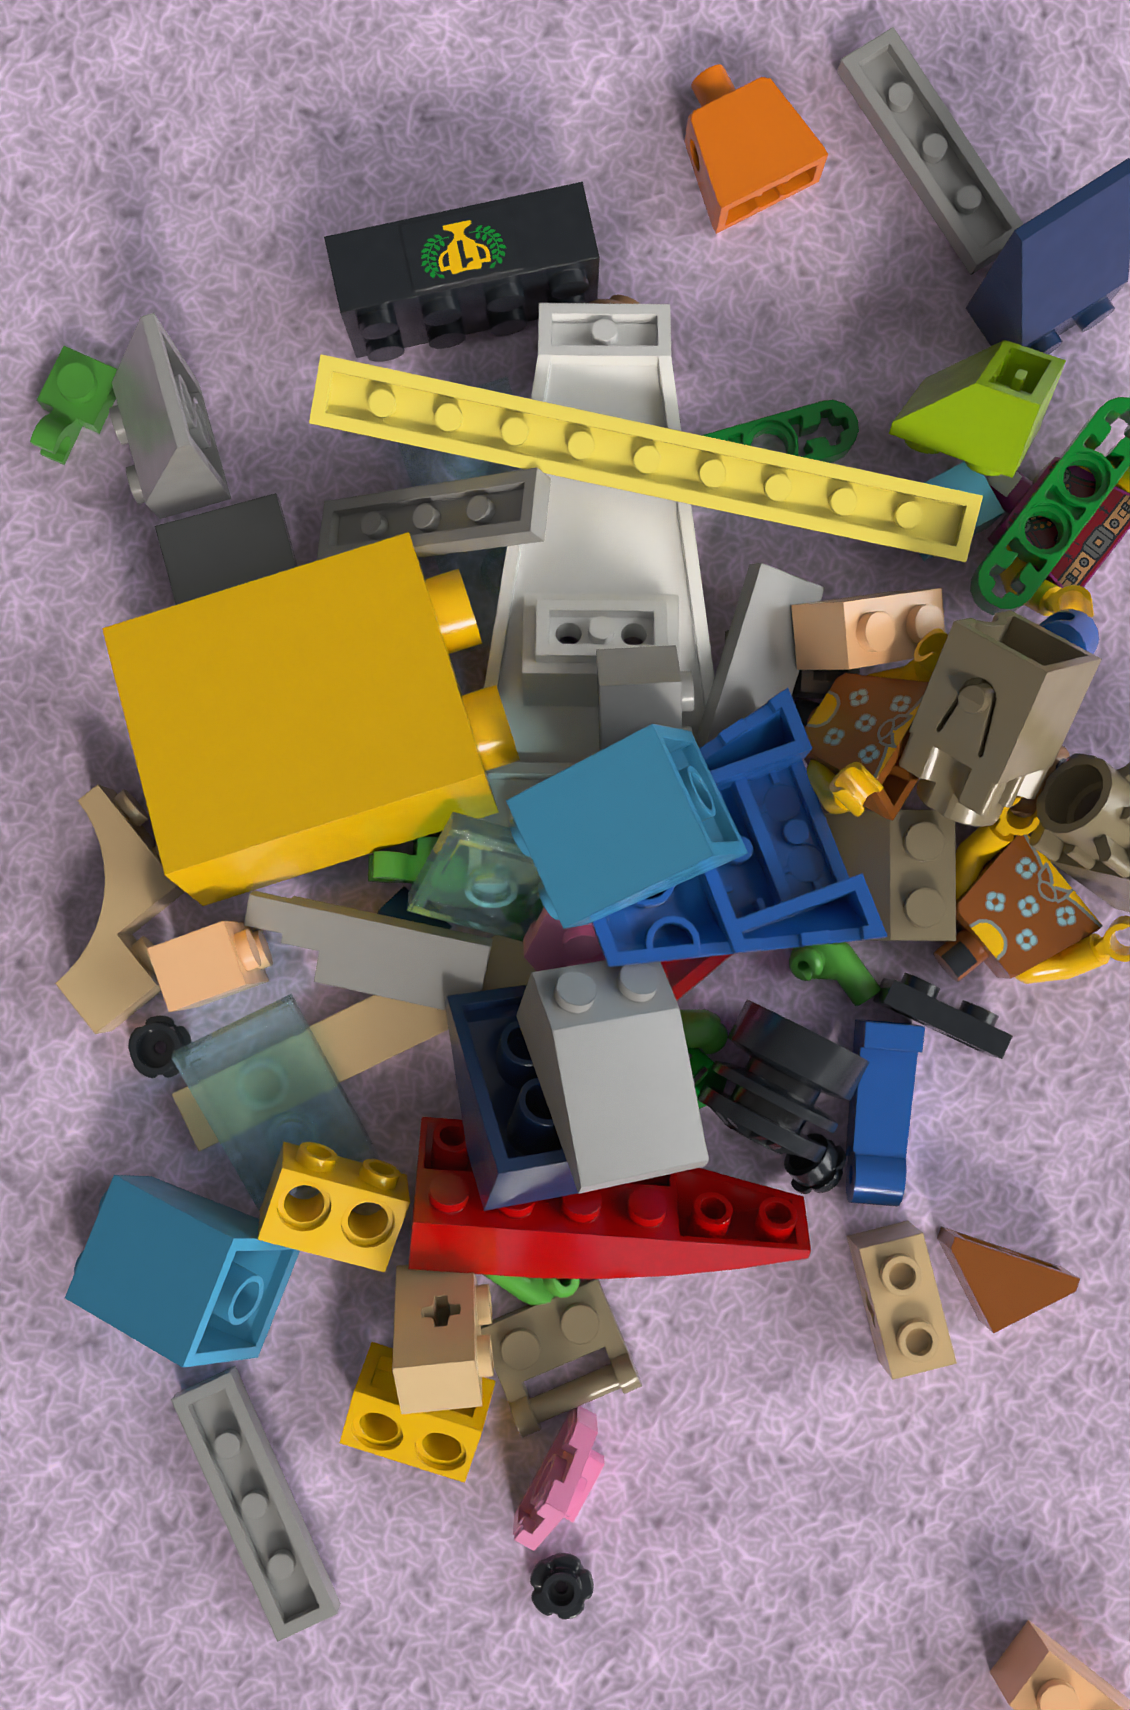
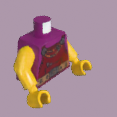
M1054 457L1038 473L1033 481L1029 480L1018 470L1013 478L1002 474L987 478L1002 509L1007 512L987 538L993 546L1060 457ZM1076 465L1066 468L1063 480L1066 489L1072 495L1079 498L1092 496L1096 489V481L1089 469ZM1130 466L1032 598L1024 604L1025 606L1043 616H1050L1064 609H1075L1084 612L1089 617L1094 616L1091 593L1084 587L1130 529ZM1034 516L1028 519L1025 525L1027 540L1039 549L1054 547L1058 540V531L1054 523L1043 516ZM1007 545V550L1012 551L1009 545ZM1018 557L999 575L1006 593L1012 592L1017 594L1010 586L1011 581L1020 569L1027 564ZM1033 565V567H1034L1035 570L1037 571V570H1038V567L1035 566V565Z

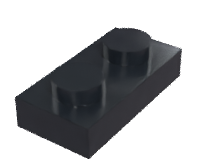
M904 973L901 982L895 979H882L879 985L881 990L874 996L873 1002L985 1055L1003 1059L1013 1035L994 1027L999 1018L998 1015L965 1000L962 1001L959 1009L936 999L940 991L939 987L908 973Z

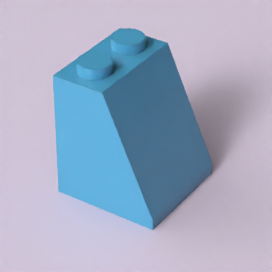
M651 724L506 800L513 819L510 820V831L513 839L524 855L531 856L542 880L538 884L540 899L549 915L555 920H560L563 929L592 923L748 853L691 731Z
M114 1175L109 1188L100 1200L99 1213L86 1246L76 1260L74 1276L65 1299L182 1368L258 1358L300 1251L257 1240L259 1219L152 1176Z

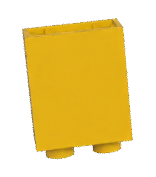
M409 532L102 628L164 875L202 906L499 813L486 771L520 761L497 686H489L462 695L449 654L483 644L459 568L425 579Z

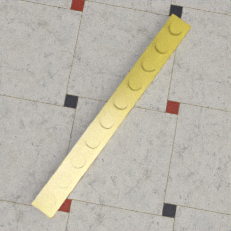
M320 354L309 419L310 424L521 469L539 468L543 473L960 562L967 561L983 498L982 495L322 354Z

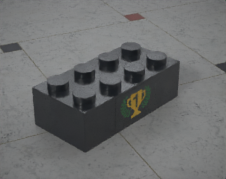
M583 181L324 236L340 314L356 358L367 356L369 360L374 362L389 361L403 355L405 352L404 348L429 343V346L435 349L450 348L462 343L466 339L465 335L490 330L491 334L496 336L511 335L523 330L527 326V322L539 319V303H588L598 299L600 256Z

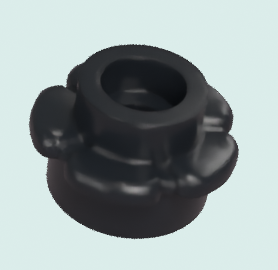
M159 1015L148 1018L144 1026L133 1030L129 1038L128 1049L134 1067L142 1075L149 1078L163 1075L169 1078L179 1074L186 1067V1054L192 1049V1040L184 1026H177L172 1018ZM159 1041L164 1042L166 1045V1050L162 1054L155 1050V1045Z
M818 1133L808 1134V1137L826 1147L820 1162L817 1163L805 1157L786 1154L784 1167L793 1178L791 1185L797 1192L809 1194L813 1190L816 1193H825L833 1189L841 1180L843 1167L846 1163V1154L840 1145L835 1146L832 1140H827L823 1135Z
M557 1553L539 1561L533 1568L530 1576V1584L534 1587V1591L531 1594L532 1602L546 1616L557 1614L562 1620L574 1618L584 1610L585 1600L590 1599L593 1594L594 1582L591 1572L588 1569H584L578 1557L569 1553ZM560 1581L565 1582L568 1586L564 1592H558L555 1589V1585Z

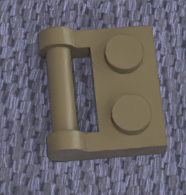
M599 1279L581 1281L575 1293L567 1298L554 1297L550 1303L534 1306L528 1304L493 1319L492 1324L481 1325V1335H491L494 1369L509 1402L515 1424L523 1438L540 1431L541 1422L620 1388L626 1394L642 1387L639 1374ZM605 1347L611 1364L530 1398L524 1381Z

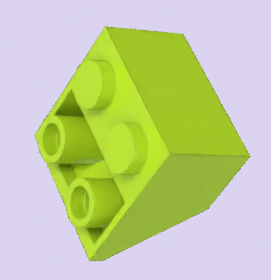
M1003 340L926 377L893 420L889 434L904 439L906 445L915 451L925 454H938L941 452L963 460L971 470L986 476H999L1002 474L1013 478L1041 427L1066 360Z

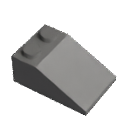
M155 313L141 316L112 380L118 405L109 408L110 418L117 438L122 445L129 443L134 465L126 467V475L131 492L138 504L145 503L159 519L230 500L231 495L199 381Z
M603 960L531 972L516 1017L578 1194L706 1166L709 1157L680 1009L661 962L608 967L606 961Z

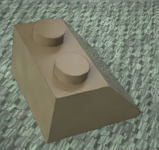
M899 810L893 821L873 811H864L859 817H855L851 812L837 815L831 813L824 814L849 878L863 873L888 936L886 938L861 941H956L955 821L942 816L936 810Z

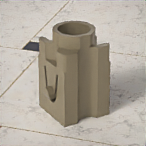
M1011 610L995 613L992 622L973 618L954 621L909 732L911 734L898 763L899 766L920 778L917 785V795L921 801L950 820L966 825L983 827L996 823L1003 808L1012 807L1016 796L1035 799L1049 767H1052L1102 659Z
M1074 753L1068 761L1061 764L1049 775L1044 789L1038 796L1036 806L1037 817L1040 823L1033 831L1029 844L1049 858L1048 861L1113 908L1130 913V762L1116 770L1101 758Z

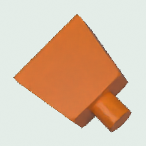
M718 64L705 69L693 80L691 88L701 107L694 110L688 116L684 142L711 225L716 234L820 181L828 153L772 79L760 77L736 89L724 66Z

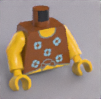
M936 628L927 633L918 643L913 655L914 659L905 666L868 675L845 673L837 677L821 704L801 698L794 702L812 746V750L804 758L808 765L807 775L817 798L827 812L837 815L850 811L855 817H859L864 812L863 806L892 821L898 814L919 780L917 776L899 766L898 763L911 734L909 732L948 637V634L942 629Z
M1016 796L1012 806L1016 805L1022 797ZM1004 807L996 823L990 826L978 827L957 847L955 853L956 928L959 932L956 934V941H947L933 953L940 966L957 982L983 961L997 978L1011 979L1015 977L1025 984L1070 979L1107 964L1110 957L1117 961H1130V946L1122 945L1115 935L1116 931L1130 927V916L1125 915L1116 918L1103 937L1095 934L1103 925L1053 864L1048 861V858L1029 844L1030 836L1028 834L1034 831L1040 823L1037 817V809L1031 816L1021 818L1014 815L1010 808Z

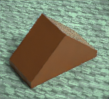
M942 1226L940 1228L937 1239L978 1320L992 1333H996L1077 1291L1080 1278L1061 1266Z

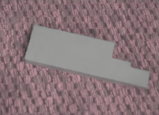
M763 563L749 564L695 740L699 748L717 737L720 732L741 718L744 719L765 705L768 700L786 688H789L792 695L799 670H797L791 605L821 601L825 587Z
M254 890L249 894L244 926L281 933V943L319 951L314 982L446 1010L445 999L448 995L483 991L493 939L307 898L297 896L286 898Z

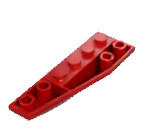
M421 1117L408 1269L527 1278L615 1279L675 1276L743 1269L808 1259L811 1253L804 1196L702 1168L580 1194L577 1193L484 1211L467 1153L462 1120Z

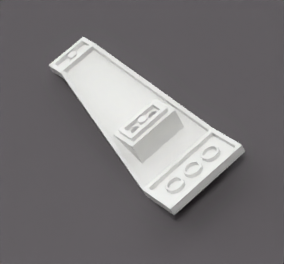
M539 303L538 357L531 399L681 431L671 357L670 304ZM546 474L551 478L545 540L543 542L507 546L484 688L493 685L497 686L520 761L486 771L499 813L470 821L469 889H538V884L542 880L531 856L524 855L513 839L510 831V820L513 819L506 800L600 751L596 649L676 645L680 671H692L694 684V710L682 711V727L691 726L692 734L696 740L715 677L691 504ZM571 636L579 641L576 644H562L558 640ZM628 637H637L643 643L640 645H628L623 640Z

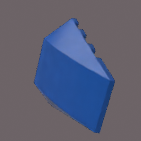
M786 688L768 700L765 705L744 719L741 718L720 732L717 737L699 748L748 853L592 922L608 967L888 937L863 873L849 878L819 800L810 784L803 759L812 750V746L789 688Z

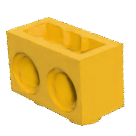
M283 1141L260 1208L257 1240L385 1272L410 1204L407 1175L400 1173L395 1166L382 1160L366 1159L362 1163L340 1157L334 1150L319 1143L303 1142L299 1146ZM308 1185L318 1189L320 1193L309 1199H299L292 1196L289 1191L297 1186ZM365 1202L376 1203L382 1207L372 1215H360L352 1210L357 1205Z
M371 1342L352 1395L339 1443L465 1483L483 1431L496 1381L482 1377V1406L401 1414L392 1370L393 1348Z

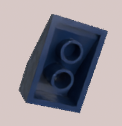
M1127 158L1014 230L965 308L990 346L1007 340L1050 354L1063 343L1059 335L1076 324L1081 332H1085L1100 323L1115 310L1111 301L1128 282L1130 158Z
M527 985L448 995L445 999L466 1148L484 1211L578 1193L516 1017Z

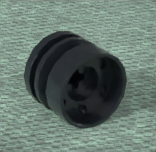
M746 1000L728 1038L751 1057L745 1068L727 1062L715 1061L711 1070L737 1085L730 1096L704 1084L697 1100L710 1107L724 1122V1125L746 1138L781 1155L785 1153L801 1156L819 1163L826 1147L801 1133L806 1121H809L827 1131L835 1132L838 1123L816 1106L815 1103L820 1093L843 1100H851L869 1061L761 1005Z

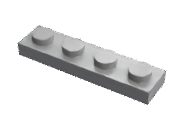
M894 27L842 58L837 73L970 275L997 259L1014 230L1022 226L1023 222Z
M531 468L324 501L317 560L409 532L418 558L543 542L545 540L551 478L539 468Z
M236 1366L177 1392L171 1399L172 1404L277 1642L336 1615L341 1604Z

